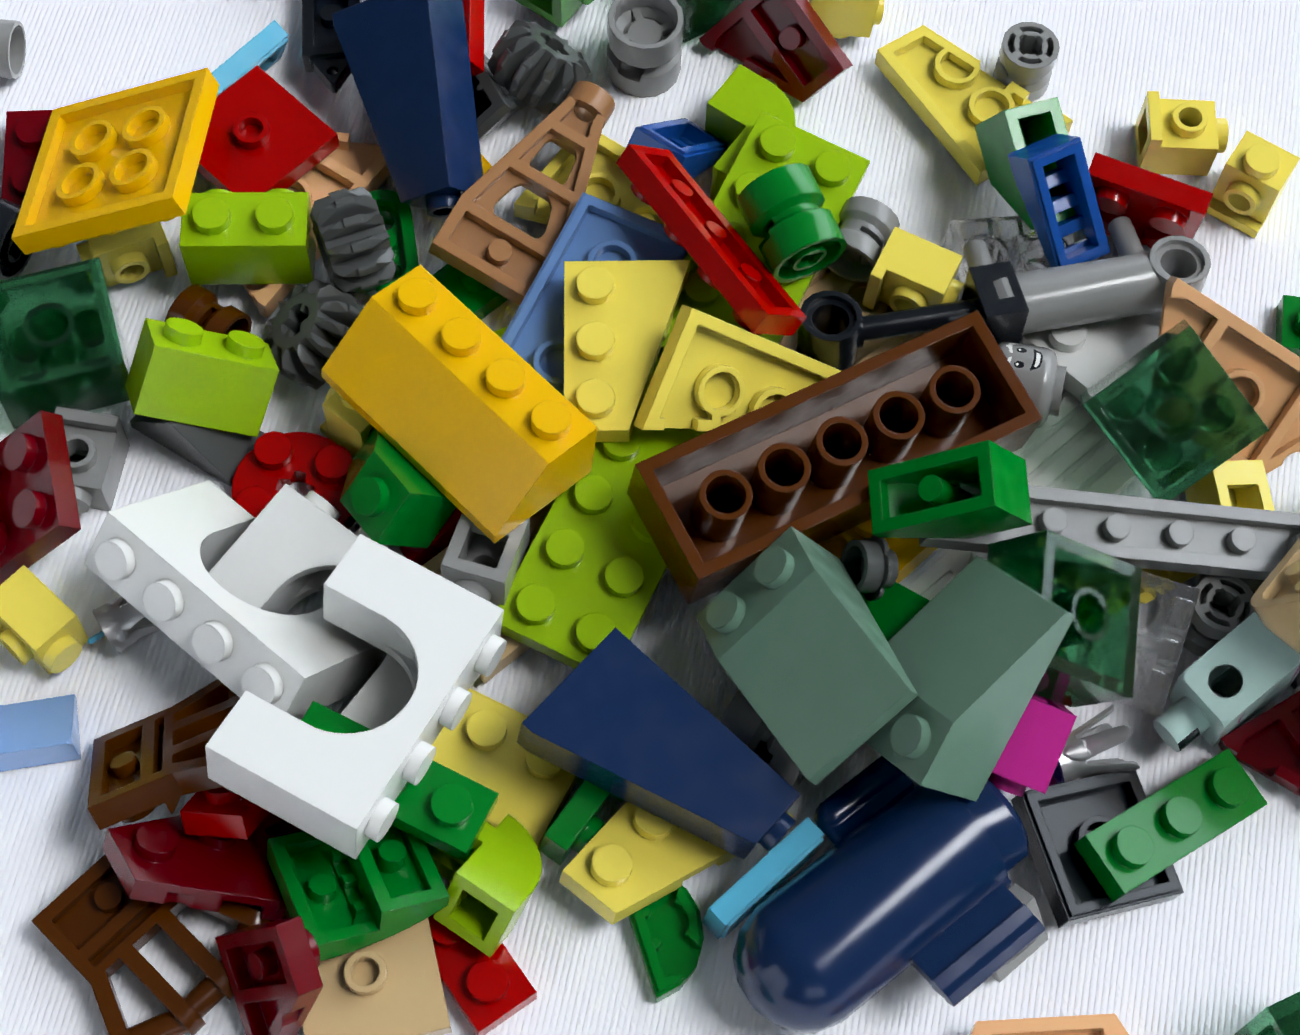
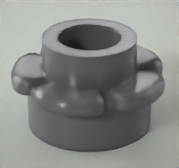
M874 535L871 536V539H853L846 544L840 560L859 593L864 594V598L867 601L879 600L884 595L885 589L891 588L896 582L899 571L896 553L889 549V544L885 538H878Z

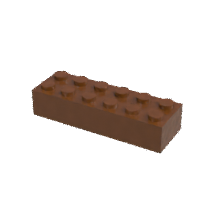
M976 310L635 464L627 494L686 603L690 605L725 588L790 526L819 544L870 520L868 470L990 440L1006 450L1014 452L1024 446L1043 418L980 313Z

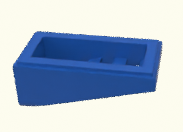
M686 118L638 126L628 144L670 150L693 179L715 165L729 148L727 143Z
M1055 134L1007 155L1014 180L1050 267L1088 262L1110 253L1080 137ZM1053 162L1056 163L1057 168L1044 173L1043 166ZM1064 183L1067 191L1051 198L1049 189ZM1071 207L1074 208L1076 215L1057 222L1056 214ZM1081 229L1083 230L1086 238L1064 247L1063 237Z

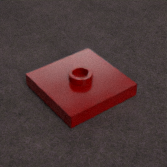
M257 65L216 97L197 171L218 189H225L231 192H267L276 188L287 189L340 146L338 134Z

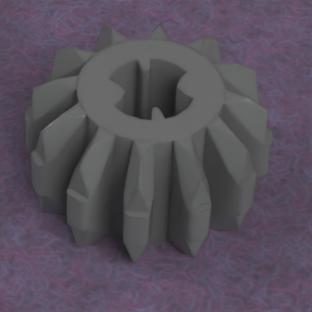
M515 20L510 28L503 32L493 47V54L487 63L496 83L505 87L509 91V96L521 100L525 107L532 106L541 114L547 115L565 100L576 82L586 81L591 73L582 53L573 49L569 45V40L560 38L552 29H544L537 22H527L524 20Z
M363 187L351 190L344 188L328 193L329 196L314 201L310 214L313 223L312 229L324 267H326L330 282L334 287L340 288L345 293H358L361 295L377 290V287L391 282L396 270L393 260L394 253L389 241L390 236L384 225L383 216L380 215L376 200L372 198L371 193Z
M314 279L306 288L296 285L293 288L291 298L287 302H278L280 310L276 317L267 321V325L272 331L264 339V342L268 343L280 370L279 373L291 381L298 382L302 386H309L316 390L319 389L326 382L321 377V369L364 307L356 302L357 299L350 293H345L340 288L338 289L330 283H324L318 279Z

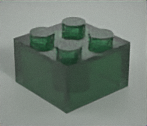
M99 257L0 281V402L14 429L20 427L40 410L54 413L56 406L90 411L130 401L125 387L130 371V363L114 296Z
M1185 319L1080 395L1083 407L1151 496L1156 499H1174L1269 431L1268 427Z
M1043 530L988 544L987 561L1075 616L1034 694L1072 708L1133 698L1142 569L1050 530Z

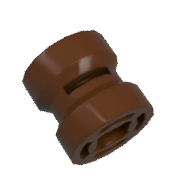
M199 284L190 285L183 290L174 300L165 318V322L168 318L173 317L187 319L201 326L203 330L226 335L233 330L250 333L252 326L249 315L232 305L223 307L218 304L217 295Z

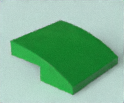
M391 825L388 832L379 842L369 839L356 860L305 831L268 839L266 857L290 918L301 916L305 929L313 935L318 945L320 962L382 941L410 928L448 906L450 896L425 841Z

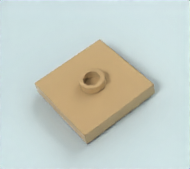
M429 918L362 949L321 961L318 970L323 988L302 1025L304 1035H444L452 1033Z

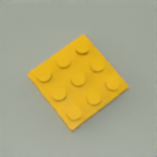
M208 67L53 109L11 239L26 255L50 248H61L70 243L103 235H114L123 230L159 221L166 222L186 215L220 86Z

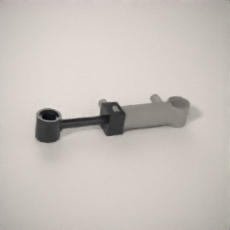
M1126 216L1116 217L1108 225V231L1119 257L1015 273L1011 261L993 263L986 242L981 239H973L963 247V254L969 268L961 301L863 316L857 301L849 295L838 291H821L812 294L803 302L801 310L807 318L797 329L794 349L798 353L843 371L853 366L858 348H863L864 341L931 331L976 310L980 313L998 344L1001 342L1020 344L1022 334L1148 314L1152 318L1161 320L1165 284L1169 277H1178L1199 292H1202L1212 265L1211 259L1203 245L1185 236L1161 238L1152 246L1150 252H1144L1132 221Z

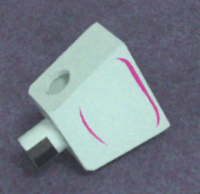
M1253 612L1178 677L1169 696L1173 705L1152 722L1155 730L1163 741L1176 752L1183 750L1200 735L1211 745H1217L1222 737L1239 728L1290 687L1300 671V654L1267 629L1256 612ZM1213 692L1219 693V694L1222 695L1223 697H1220V696L1214 694Z

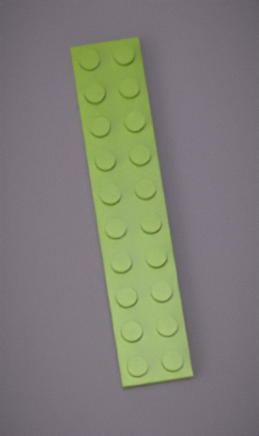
M761 111L713 203L769 270L758 248L765 238L753 236L737 204L738 196L742 190L753 180L772 169L795 163L808 165L825 198L822 208L831 210L839 226L841 221L839 213L846 200L855 196L867 172L870 160ZM688 252L684 260H690V273L684 291H681L673 312V321L666 340H663L653 368V374L682 304L744 329L733 318V308L722 294L708 285L699 276L697 271L699 266ZM815 274L797 281L778 283L799 307ZM758 335L779 345L784 335ZM634 426L629 442H596L591 472L555 499L515 574L505 606L501 604L498 606L504 609L501 634L574 669L615 627L631 641L667 570L662 556L627 494L635 464L706 432L676 428L641 430Z

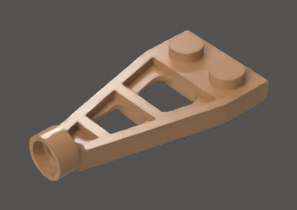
M576 82L565 100L460 196L432 241L428 252L520 306L583 192H586L602 129L615 110V102L611 95L602 87L592 82ZM548 142L556 144L575 156V163L564 185L530 166V162ZM522 186L549 202L550 216L545 233L541 237L535 239L494 214L495 205L513 188Z

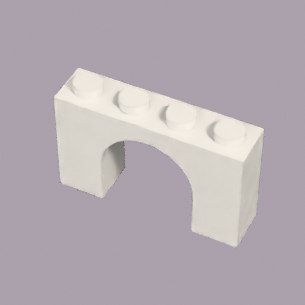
M210 480L108 511L84 565L239 698H241L245 691H248L300 720L304 717L313 701L326 707L359 691L384 661L387 655L386 652L323 619V607L301 615H284L265 611L236 598L210 576V570L255 519V517Z
M285 483L210 570L209 574L222 588L243 602L265 611L286 615L300 600L324 589V583L360 534L368 538L370 537L362 527H359L353 533L336 521L340 517L339 512L316 492L310 490L304 497ZM387 654L379 668L341 712V715L369 729H374L390 721L403 710L414 692L411 680L404 668L392 656Z
M360 534L324 583L323 619L392 656L404 668L413 685L414 692L409 702L394 718L379 727L364 732L344 734L315 728L254 694L245 691L205 745L208 778L356 860L369 839L379 842L388 832L399 809V803L395 802V799L407 781L417 785L425 776L436 753V747L432 746L443 727L454 730L460 723L472 698V693L468 690L479 673L489 677L498 665L507 645V640L500 637L504 609Z

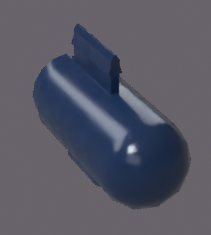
M881 755L822 801L816 808L814 822L834 846L753 910L738 933L733 952V963L737 983L756 1012L782 1030L816 1034L842 1023L911 965L947 1003L955 1007L1046 931L1045 927L1029 908L1009 890L1012 881L1008 878L1007 872L1028 855L1029 842L1027 831L1011 803L991 781H987L975 802L920 786Z

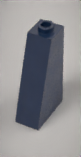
M366 0L333 13L332 18L335 31L401 203L425 209L427 215L431 217H448L460 196L483 176L463 0Z
M616 627L521 724L517 743L526 751L743 860L758 844L770 852L796 823V820L787 812L801 794Z

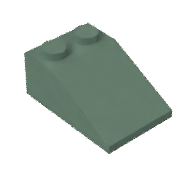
M792 526L695 615L717 661L805 778L815 785L819 784L918 696L842 561Z
M976 556L888 641L918 696L865 743L920 786L976 802L1075 616L991 562Z

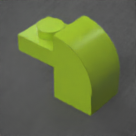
M741 64L707 103L705 130L727 143L729 147L713 166L710 199L713 201L761 111L796 126L793 107L783 91L769 80Z
M509 814L496 828L486 822L466 861L425 842L439 874L451 882L447 889L450 896L448 906L436 912L433 918L489 957L494 954L513 930L534 892L542 872L541 856L534 839L523 825Z

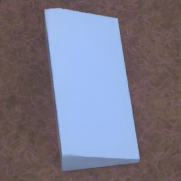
M75 694L0 705V772L81 759L77 697Z

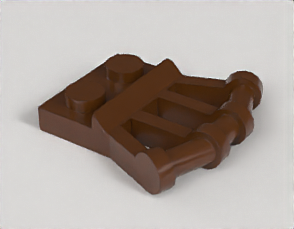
M216 679L170 708L94 739L87 809L98 828L102 830L121 821L125 823L138 821L149 815L157 806L164 803L170 813L173 814L181 796L223 787L208 778L205 745L240 698L220 680Z
M106 855L102 856L31 920L38 930L91 985L109 1035H184L186 1033L195 1035L206 1025L202 1018L224 997L229 1001L234 998L222 959L219 962L176 918L187 905L179 902L160 904L129 899ZM222 901L219 912L197 909L233 924L237 928L273 921L261 919L260 911L241 903ZM161 930L206 976L184 997L139 953V950ZM125 965L168 1011L129 1027L111 976Z

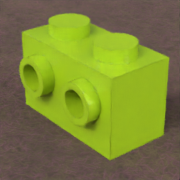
M276 188L267 192H231L225 189H210L204 193H191L186 215L181 216L179 248L191 285L309 284L315 279L316 237L312 229L313 223L310 217L312 207L309 192H294L288 189Z
M145 318L125 387L133 413L136 415L258 437L280 370L268 343H265L260 337L249 332L233 330L226 335L203 330L198 324L183 318H168L166 322Z

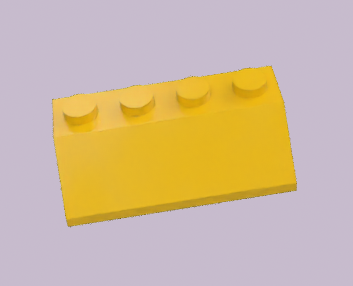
M421 264L369 299L321 369V377L494 544L591 472L598 427Z

